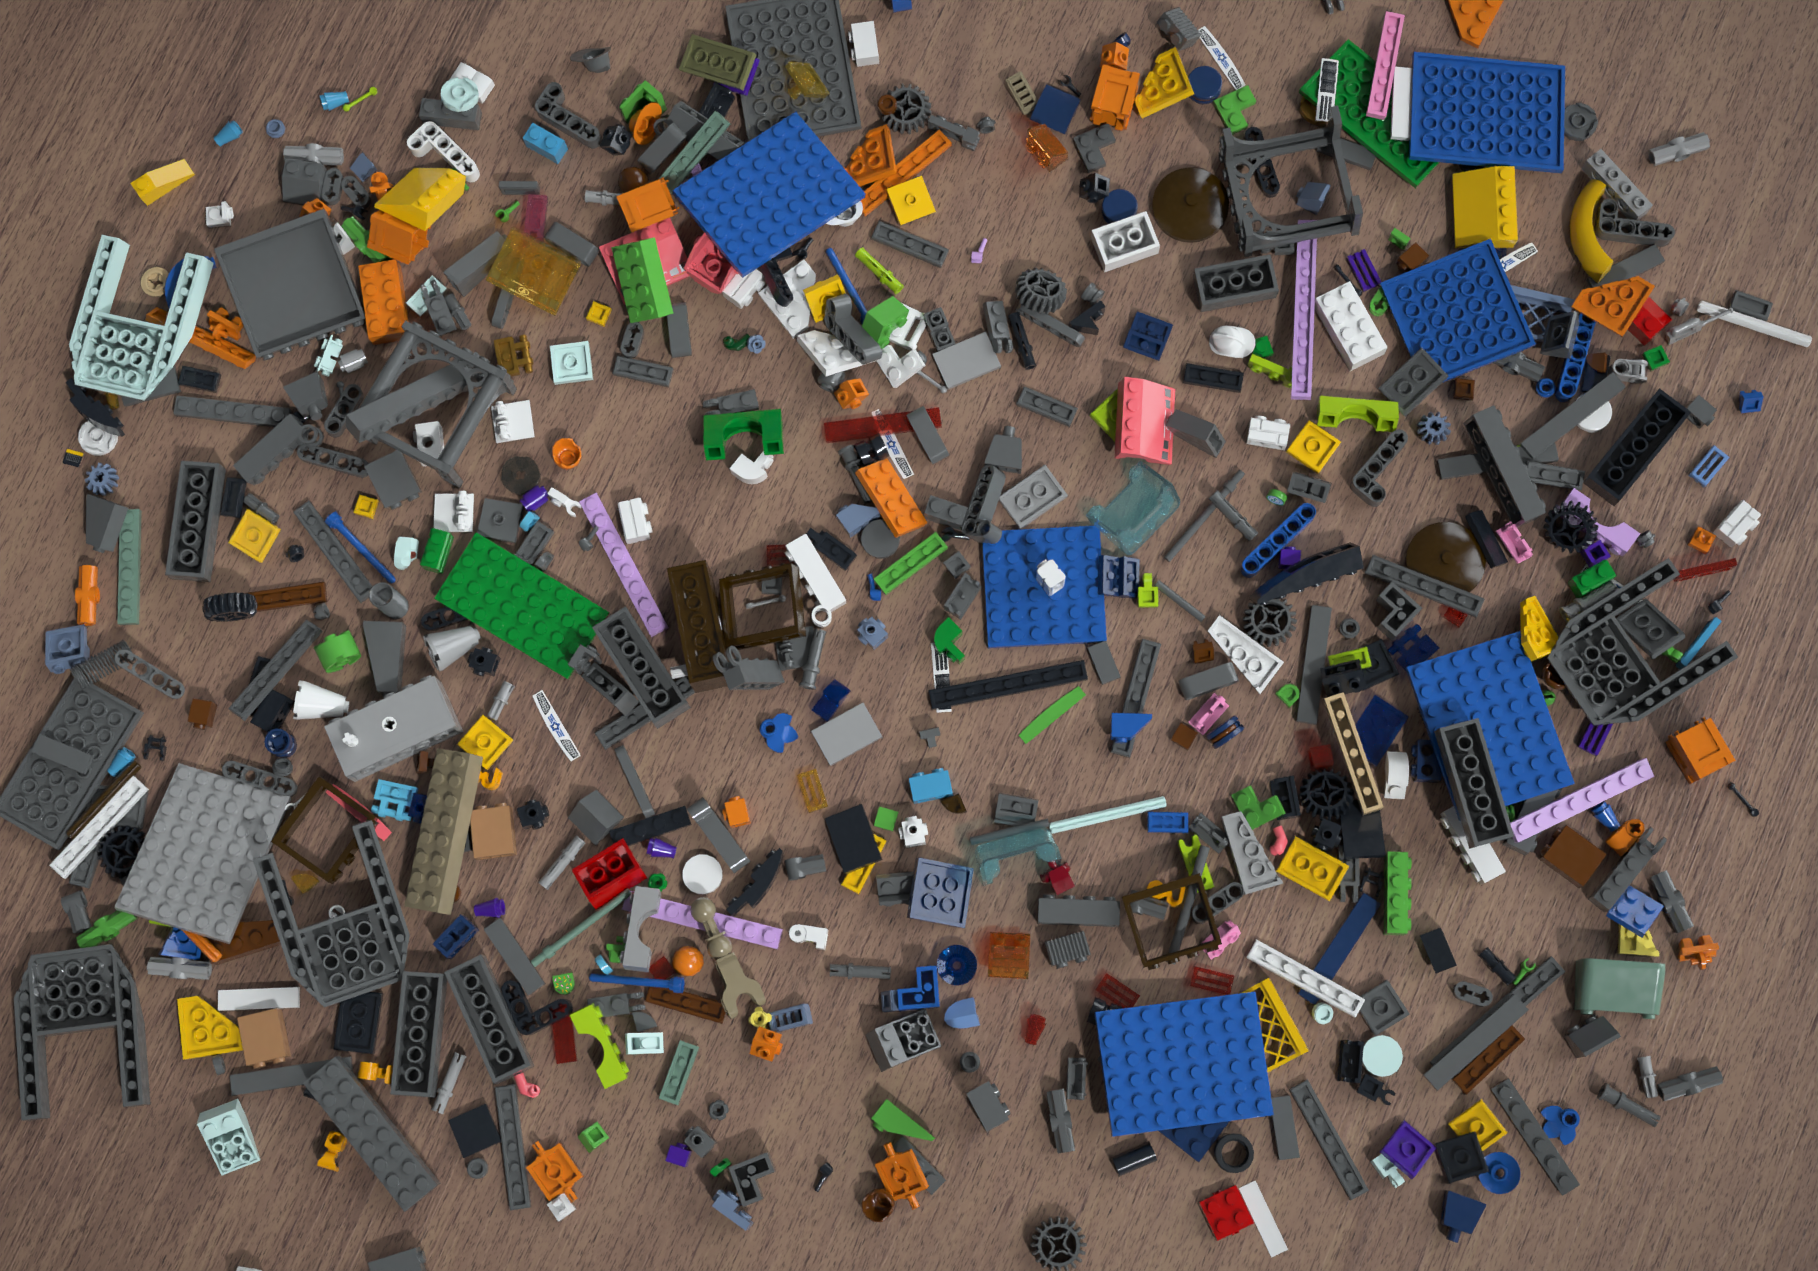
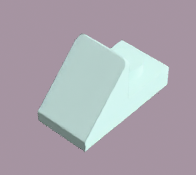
M663 1032L625 1034L626 1054L664 1053Z

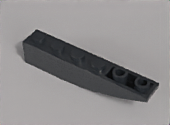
M1349 542L1307 557L1269 579L1249 595V600L1258 605H1264L1269 603V600L1285 598L1289 593H1299L1304 591V588L1310 586L1317 587L1322 585V582L1338 580L1340 576L1345 574L1353 575L1357 573V570L1364 568L1360 546Z

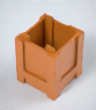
M1102 65L1091 105L1090 121L1093 124L1099 126L1101 123L1115 126V130H1127L1138 90L1140 73Z
M663 177L616 196L631 233L678 214L680 207L676 208L666 183L669 180L665 181Z
M381 210L371 215L367 248L407 265L411 261H415V256L421 250L428 248L429 241L426 240L428 229L426 231L421 230Z
M1705 717L1701 718L1702 723L1699 724L1696 721L1694 722V727L1682 733H1679L1678 730L1675 731L1674 734L1676 736L1669 735L1668 738L1670 740L1665 742L1689 785L1736 761L1711 718L1707 720Z

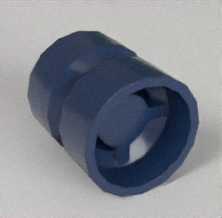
M273 729L265 737L266 749L280 758L292 756L297 749V742L294 736L282 729Z

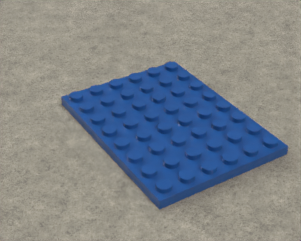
M1423 52L1413 53L1409 160L1485 167L1515 166V169L1550 173L1563 172L1564 65Z
M797 112L789 115L673 190V195L742 278L864 199L866 195Z
M1520 631L1405 668L1459 821H1461L1434 733L1435 730L1479 718L1505 806L1575 784L1531 660L1524 653Z
M1256 992L1094 1012L1111 1137L1274 1115Z

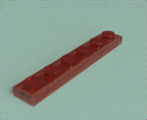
M939 407L926 409L935 428H942ZM912 411L824 423L826 443L864 439L878 433L880 436L915 432L907 417V414Z

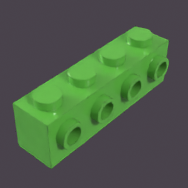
M1388 851L1384 857V935L1404 936L1408 934V930H1411V918H1408V910H1411V898H1408V890H1411V878H1408V870H1411L1412 860L1411 857H1408V852Z

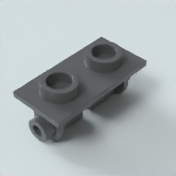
M1202 813L1188 827L1189 830L1195 835L1197 834L1201 840L1218 854L1229 843L1226 834Z
M1068 1058L1066 1099L1085 1100V1096H1087L1085 1093L1086 1065H1088L1086 1058Z

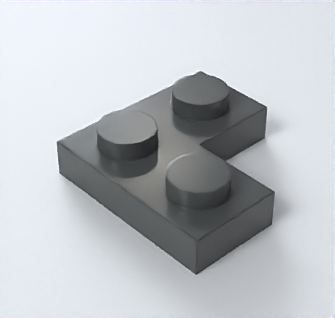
M1109 124L1073 137V142L1088 173L1106 166L1100 149L1116 142Z

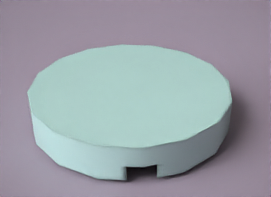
M452 78L446 81L441 88L442 103L451 111H467L478 102V87L468 78Z
M1375 1036L1364 1044L1362 1064L1371 1074L1380 1077L1390 1076L1401 1066L1403 1059L1401 1047L1391 1037Z

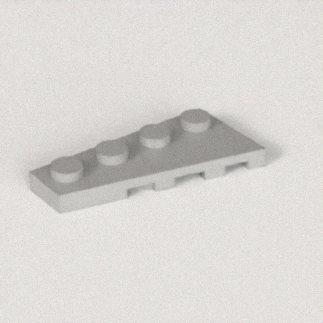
M1239 811L1222 816V824L1229 842L1240 884L1244 888V895L1283 884L1281 878L1274 870L1273 864L1267 858L1263 847L1257 841L1243 813Z

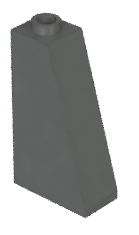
M496 231L443 273L450 284L465 297L513 251L510 245L512 241L505 234L501 236Z
M363 621L377 692L383 695V697L392 692H400L402 689L406 625L403 622Z

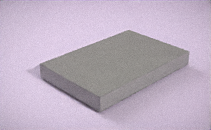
M986 332L932 354L948 390L1001 368V364Z
M1043 465L1000 495L998 501L1021 530L1063 501L1068 495L1047 466Z
M864 703L855 706L811 731L830 766L883 738Z

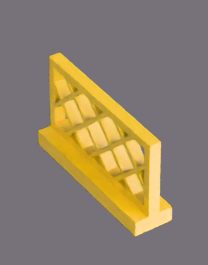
M1267 978L1241 993L1253 992L1259 987L1264 993L1262 1003L1257 1002V1004L1261 1005L1259 1019L1271 1023L1268 1035L1262 1033V1036L1267 1037L1264 1052L1277 1056L1275 1064L1267 1068V1072H1270L1308 1052L1309 1049L1271 979ZM1265 999H1267L1270 1005L1264 1004ZM1263 1006L1272 1008L1274 1012L1272 1021L1260 1018ZM1275 1017H1277L1279 1023L1274 1022ZM1273 1024L1283 1028L1284 1034L1282 1039L1270 1036ZM1285 1035L1287 1036L1290 1042L1284 1040ZM1269 1038L1281 1042L1278 1053L1266 1050ZM1283 1043L1292 1045L1296 1053L1289 1057L1281 1055ZM1279 1057L1285 1058L1278 1062Z

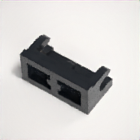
M715 82L699 113L709 119L717 111L725 118L735 100V96L731 94V90Z
M272 689L261 702L250 723L267 732L273 729H280L295 701Z
M1294 775L1270 781L1272 797L1278 796L1286 813L1278 817L1277 821L1300 817L1301 812Z
M1441 927L1420 935L1436 974L1457 966Z
M1340 1041L1337 1081L1361 1083L1363 1041Z

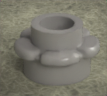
M1686 298L1676 299L1673 302L1671 309H1673L1672 313L1674 315L1681 316L1687 310L1689 303L1685 301Z

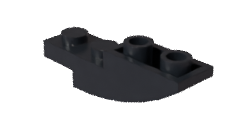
M72 378L65 382L75 395L69 401L81 416L105 432L121 437L125 435L121 429L124 425L118 417L113 419L111 416L113 411L107 403L103 406L99 399L95 402L90 395L86 397L84 394L87 392L86 389L75 385Z
M780 848L777 851L773 849L766 856L767 860L763 864L758 863L751 870L753 873L750 876L755 882L747 884L742 890L744 893L739 898L735 896L727 904L729 907L726 910L733 917L747 904L754 909L768 893L782 864L784 853Z

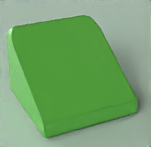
M598 1122L585 1129L578 1136L589 1153L609 1139Z

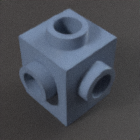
M873 617L865 618L858 625L857 631L859 636L857 638L864 645L868 644L873 650L888 638V633L884 630L886 627L879 619L875 620Z

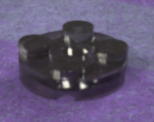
M514 456L507 460L502 467L501 481L508 491L518 496L524 495L541 481L540 469L535 461L529 457ZM519 471L521 473L526 472L525 478L516 479L518 477L516 473Z

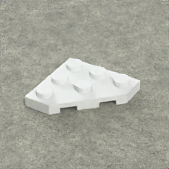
M802 260L783 274L793 295V301L787 307L780 306L774 300L768 286L758 293L793 339L809 327L810 308L803 290L815 284L816 274L805 260Z
M813 330L797 336V342L825 376L862 366L834 335Z

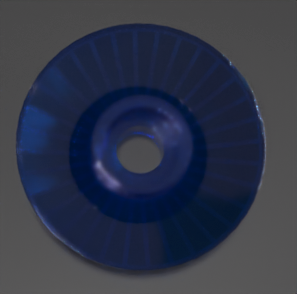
M952 945L940 953L937 959V971L946 983L955 986L964 985L976 974L977 960L969 948L962 945ZM959 962L961 968L956 970L953 968V964Z

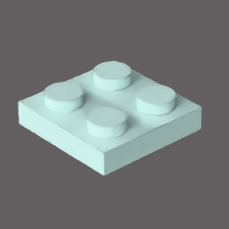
M588 341L550 346L555 385L593 380Z

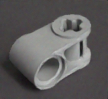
M1618 359L1609 367L1608 376L1614 372L1621 381L1635 384L1647 382L1645 367L1648 365V362L1645 360ZM1615 367H1620L1622 373L1617 372Z

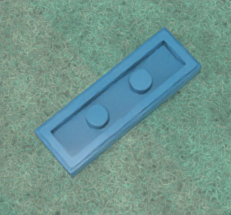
M1714 617L1707 623L1686 650L1682 659L1675 664L1678 669L1681 670L1690 663L1722 622L1720 619Z

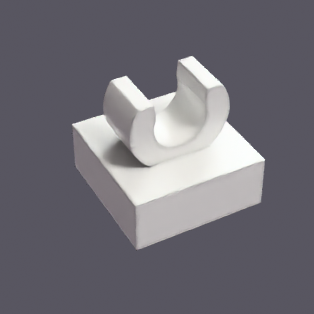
M565 1194L559 1195L547 1204L558 1222L576 1210Z

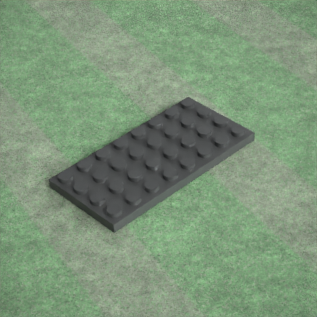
M75 678L40 734L94 756L87 774L85 775L32 753L31 750L35 744L34 742L0 796V817L57 850H60L68 838L66 831L82 815L108 773L107 770L117 751L124 747L144 712L100 687L91 684V682H89L90 686L87 684L86 688L81 689Z

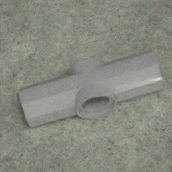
M1702 132L1687 138L1677 137L1665 145L1652 148L1648 151L1650 163L1653 166H1657L1673 160L1674 162H1679L1688 158L1691 154L1707 150L1710 147L1708 135Z
M310 143L306 146H285L283 151L284 162L285 159L322 163L323 165H342L344 162L343 149L338 147H323L319 144Z
M150 957L147 970L149 975L169 976V978L176 979L195 978L209 980L212 974V964L210 962L191 961L186 958Z

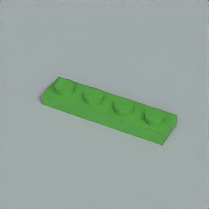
M935 532L876 576L874 581L883 593L887 595L947 550L948 546Z

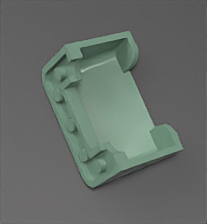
M1592 958L1577 960L1575 963L1574 1010H1581V1014L1593 1015V1011L1638 1013L1642 1015L1643 1019H1655V1016L1660 1014L1665 964Z

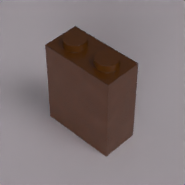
M1567 825L1562 828L1558 827L1551 836L1554 839L1550 845L1546 843L1541 849L1540 853L1542 856L1539 860L1577 888H1582L1607 854Z

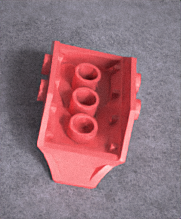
M704 232L702 236H698L694 241V247L684 266V270L695 282L710 292L721 294L732 278L739 273Z

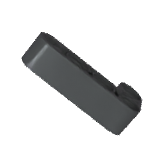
M549 83L535 103V109L539 118L588 148L595 149L599 147L602 139L598 129L561 107L565 100L563 89L559 83ZM559 92L557 96H551L552 93ZM543 107H549L547 111H541ZM564 116L563 120L557 121L558 117ZM576 125H579V126H580L579 129H577V130H572V128H573L574 126H576Z
M1605 199L1596 212L1595 235L1601 240L1649 246L1656 244L1657 247H1664L1668 245L1675 235L1674 228L1669 224L1617 218L1618 204L1613 199ZM1603 208L1610 209L1611 213L1605 212ZM1602 226H1607L1609 231L1603 230ZM1621 228L1627 229L1629 233L1622 232ZM1641 230L1646 231L1648 236L1643 235Z
M844 293L829 298L826 301L824 316L826 327L862 365L881 359L882 350L879 344L851 316L852 302L850 297Z
M1400 429L1393 431L1357 472L1350 484L1353 493L1372 507L1381 505L1386 497L1385 489L1375 480L1404 448L1408 441V435L1405 431ZM1399 438L1401 441L1393 447V442ZM1381 452H1388L1390 458H1383ZM1368 466H1375L1377 472H1370ZM1362 480L1365 483V487L1357 486L1356 481ZM1371 493H1378L1380 495V499H1373Z
M991 464L985 465L980 472L962 524V532L976 542L995 544L1001 539L1002 530L992 524L991 521L1006 476Z
M703 797L687 808L690 815L733 873H736L750 862Z

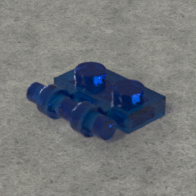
M1415 624L1412 628L1409 627L1405 634L1399 640H1394L1392 646L1387 649L1391 655H1394L1397 651L1402 655L1396 661L1405 671L1406 667L1426 661L1440 649L1427 634L1421 639L1417 636V633L1422 630L1418 624ZM1411 640L1414 645L1407 650L1404 645Z

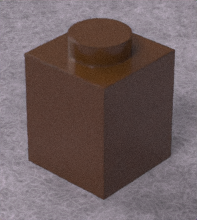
M1415 242L1399 257L1396 264L1398 269L1404 274L1425 264L1429 255Z
M193 698L187 722L193 724V728L205 730V727L212 728L217 704Z

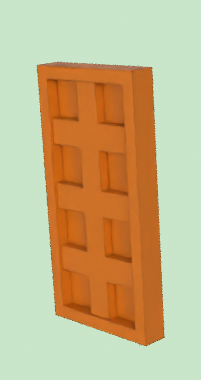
M887 458L860 468L855 472L895 538L924 527L928 523Z

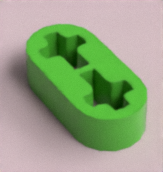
M1381 287L1369 305V311L1374 316L1383 315L1389 308ZM1380 300L1383 301L1381 306L1382 309L1379 308L1378 310H1375V305H1377L1380 302Z

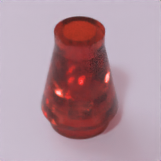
M1031 1013L1030 1018H1027L1026 1043L1037 1045V1041L1047 1024L1045 1023V1017Z

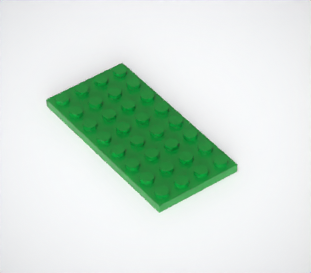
M1348 39L1329 58L1339 61L1334 106L1338 105L1342 129L1416 189L1440 162L1409 160V141L1391 139L1393 82L1385 120L1366 116L1376 61ZM1321 68L1298 92L1316 108Z
M477 532L434 598L568 680L574 672L568 666L571 658L580 644L584 647L591 645L597 635L592 627L605 620L610 614L607 610Z

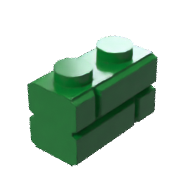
M431 528L430 538H428L420 566L427 571L443 574L454 537L449 532Z
M1605 559L1574 576L1567 583L1575 597L1581 598L1603 584L1612 581L1616 577V573Z

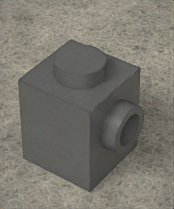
M692 1126L685 1133L687 1138L684 1142L701 1158H704L717 1144L700 1126L696 1128Z

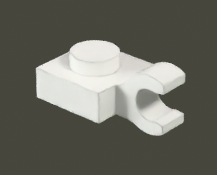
M551 487L548 492L551 498L550 502L557 507H561V505L566 507L568 514L575 517L576 514L571 509L574 506L581 509L580 503L569 499Z

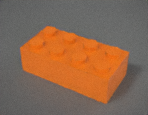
M394 259L359 265L369 340L373 345L399 341L404 333L402 329L405 320L409 322L400 264Z

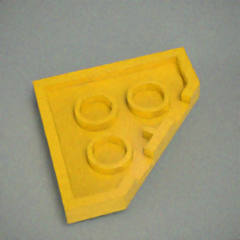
M1176 47L1157 56L1152 72L1148 73L1141 93L1137 94L1134 100L1142 119L1194 95Z
M1536 596L1520 602L1521 644L1525 655L1531 661L1549 655L1559 638Z
M200 996L177 999L183 1060L243 1051L240 1030L235 1023Z

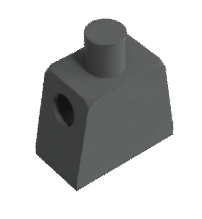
M317 371L283 387L303 417L310 415L312 420H319L322 417L321 410L327 408L328 401L324 382Z
M1004 426L1003 435H994L985 459V465L991 464L1000 471L1021 474L1022 439L1014 437L1015 427Z

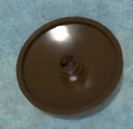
M1194 167L1181 168L1169 173L1159 182L1153 195L1152 212L1159 228L1169 237L1187 243L1200 242L1212 237L1222 228L1229 212V199L1223 183L1212 173Z
M1438 522L1426 526L1414 536L1406 551L1405 565L1408 569L1470 593L1479 584L1484 575L1486 558L1474 534L1469 529L1456 523Z

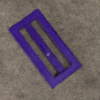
M1365 249L1359 253H1354L1352 256H1347L1346 259L1363 292L1380 285L1381 280ZM1361 256H1362V258H1363L1365 264L1367 265V267H1368V269H1369V271H1370V273H1371V275H1372V277H1373V279H1374V281H1375L1374 283H1373V281H1372V279H1371V277H1370V275H1369V273H1368V271H1367V269H1366V267H1365V265H1364V263H1363V261H1362V259H1361ZM1354 259L1357 260L1369 285L1366 286Z
M1590 722L1578 748L1598 756L1613 724H1607L1595 750H1592L1603 725H1598L1588 747L1584 745L1594 727Z

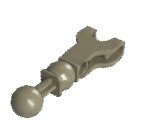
M701 897L696 899L691 905V916L697 922L703 923L709 937L704 941L705 943L708 942V954L715 959L714 963L724 985L720 1002L727 1017L730 1019L737 1017L736 999L743 993L749 995L755 1005H764L766 1000L760 984L744 975L735 953H731L732 942L723 935L725 931L720 933L714 921L716 913L715 904L709 898Z

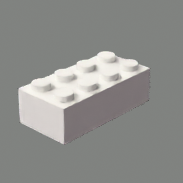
M1350 281L1315 299L1314 309L1349 371L1385 354L1388 347Z

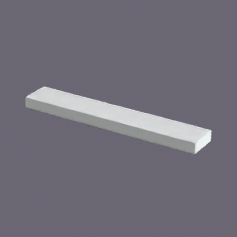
M132 776L49 866L62 878L66 879L100 843L104 835L113 829L149 789L135 776Z
M1257 939L1247 955V959L1356 1018L1365 1001L1364 998Z

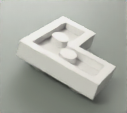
M891 345L882 349V358L876 360L893 388L899 387L926 366L916 350L912 349L900 359Z

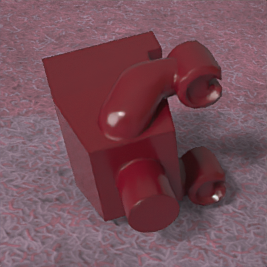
M1055 859L1047 862L1050 869L1046 870L1043 875L1040 874L1042 882L1050 883L1056 895L1075 887L1068 873L1071 868L1067 862L1058 865Z

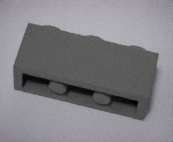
M422 98L419 117L423 124L430 121L442 127L479 130L482 111L478 104L467 111H451L444 106L442 100Z

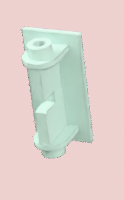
M333 335L328 339H324L321 349L324 351L321 357H317L314 364L316 371L321 370L322 375L327 377L333 373L337 362L330 359V357L338 358L343 347L342 340L335 338V341L332 340Z

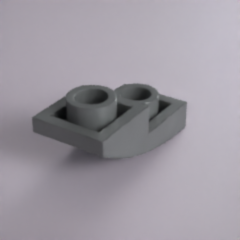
M941 307L923 314L937 352L956 344Z

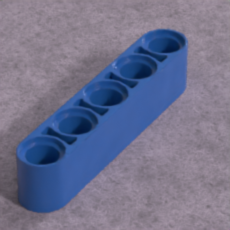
M1581 313L1578 315L1579 327L1577 335L1584 336L1585 341L1579 340L1576 335L1573 352L1578 353L1580 358L1576 359L1571 356V359H1564L1555 391L1556 399L1560 402H1568L1577 391L1596 324L1591 319H1589L1590 323L1584 322L1582 317L1586 316ZM1567 370L1573 371L1575 376H1569ZM1562 388L1568 389L1570 394H1564Z
M1304 503L1244 559L1240 568L1242 575L1247 578L1257 575L1279 554L1281 549H1284L1313 521L1316 515V508L1310 503ZM1301 511H1309L1311 517H1303ZM1292 523L1296 525L1297 530L1291 531L1287 525ZM1280 537L1282 538L1283 543L1276 544L1273 541V538ZM1266 550L1269 553V557H1261L1259 551ZM1251 563L1255 566V570L1248 571L1245 565Z

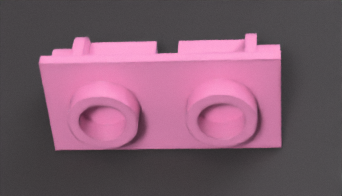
M1510 521L1496 531L1517 564L1532 557V548L1530 549L1524 539L1521 540L1520 536L1522 535L1517 529L1516 524Z
M1214 693L1188 723L1204 735L1229 705L1222 696H1217Z
M1231 920L1225 921L1217 928L1222 944L1218 945V950L1207 953L1210 960L1221 955L1224 948L1230 943H1234L1241 934L1238 926L1234 925ZM1212 934L1201 943L1214 940Z

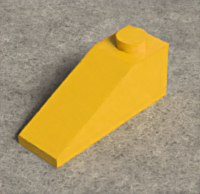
M185 159L147 172L130 184L148 206L195 174Z

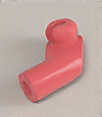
M1278 826L1273 828L1276 841L1274 845L1270 846V853L1274 856L1281 855L1288 843L1283 827Z
M524 1073L514 1076L519 1092L522 1095L531 1098L539 1095V1086L528 1083Z

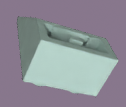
M238 1099L199 1114L198 1128L221 1175L260 1161L246 1114Z

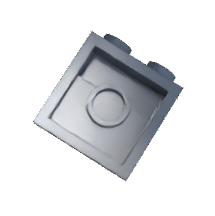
M84 624L46 632L45 665L50 672L62 674L66 669H70L75 665L78 666V663L81 664V661H88V658H90V648L87 645V628Z
M722 1189L718 1190L712 1198L714 1201L712 1207L745 1231L749 1230L753 1224L750 1220L752 1216L743 1210L737 1211L742 1204L738 1201L740 1197L732 1191L724 1192Z

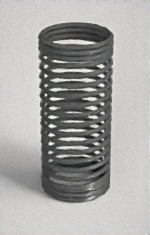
M385 582L376 583L369 591L370 602L388 617L399 619L406 615L409 608L408 601L391 585Z
M120 640V642L113 644L107 650L104 649V652L101 651L97 655L94 654V657L91 656V659L88 658V661H81V664L78 663V666L75 665L70 668L81 689L86 688L87 684L90 686L83 671L91 684H93L86 669L94 682L97 681L91 670L97 680L100 681L94 668L100 678L103 679L96 664L103 676L106 677L99 662L107 675H109L102 660L110 673H113L105 658L114 672H116L114 666L119 670L111 654L114 657V652L117 653V650L123 649L132 652L125 640ZM118 655V657L120 658V662L123 664V660ZM121 655L122 658H123V660H124L125 662H127V660H126V658L124 657V655ZM133 658V661H130V660H128V661H129V663H132V662L136 661V659Z

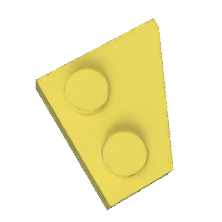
M1619 924L1618 954L1659 957V951L1654 946L1649 930L1641 938Z

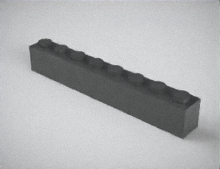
M477 352L473 353L474 356L480 357ZM450 364L347 414L345 427L359 443L370 440L375 435L386 432L391 427L402 424L413 416H418L446 400L453 399L462 392L469 391L467 382L462 373ZM467 366L464 368V370L467 372L472 370ZM473 374L471 381H481L484 378V374Z

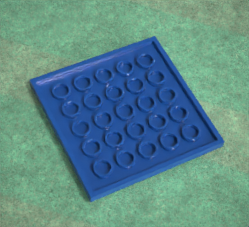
M1491 238L1380 283L1410 357L1423 348L1448 374L1449 377L1445 381L1536 345Z
M1100 525L1003 530L1002 537L997 543H982L988 648L1107 642L1104 595H1098L1099 556H1101ZM1044 560H1054L1058 565V569H1061L1066 576L1064 587L1052 596H1048L1036 580L1037 566Z

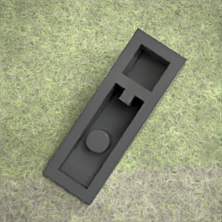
M595 662L581 676L625 716L639 703L625 687Z

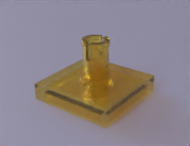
M790 61L785 66L795 81V84L788 89V94L793 99H797L801 94L804 97L826 98L830 94L810 63Z

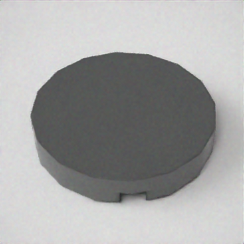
M1583 103L1567 106L1564 115V136L1574 141H1584L1590 138L1598 125L1595 111Z
M875 520L867 524L862 531V547L872 557L878 559L888 558L897 551L900 544V536L895 538L884 520Z

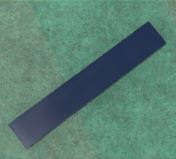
M1365 893L1362 894L1313 971L1332 981L1381 904ZM1302 988L1298 993L1299 996L1314 1006L1320 999Z

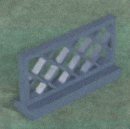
M1511 285L1518 304H1525L1528 309L1523 315L1531 313L1535 319V322L1528 326L1529 329L1538 324L1543 331L1540 335H1534L1530 330L1535 341L1543 342L1544 340L1543 336L1545 335L1546 328L1541 321L1548 317H1553V314L1556 312H1571V306L1575 299ZM1538 307L1543 308L1547 315L1540 319L1534 312Z

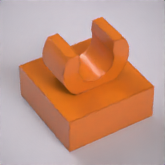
M1698 526L1688 545L1706 554L1716 535Z

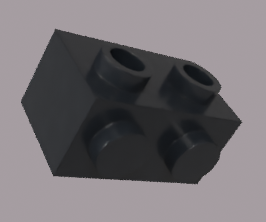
M1360 659L1320 668L1327 697L1343 692L1344 694L1357 693L1367 689Z

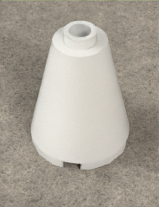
M299 680L298 686L300 687L299 691L296 692L293 719L343 717L344 713H348L349 701H346L345 696Z

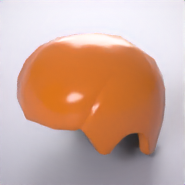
M561 438L552 447L553 461L562 469H573L578 466L582 459L581 449L574 443L573 439Z
M692 946L679 948L672 957V967L682 976L696 975L701 971L704 964L701 951Z

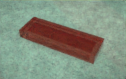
M1736 558L1679 570L1680 575L1674 579V582L1732 570L1737 565Z
M561 1004V1008H560V1009H558V1010H553V1011H554V1013H557V1012H559V1011H562V1012L565 1013L564 1009H565L567 1006ZM569 1015L553 1024L556 1064L578 1062L574 1024Z

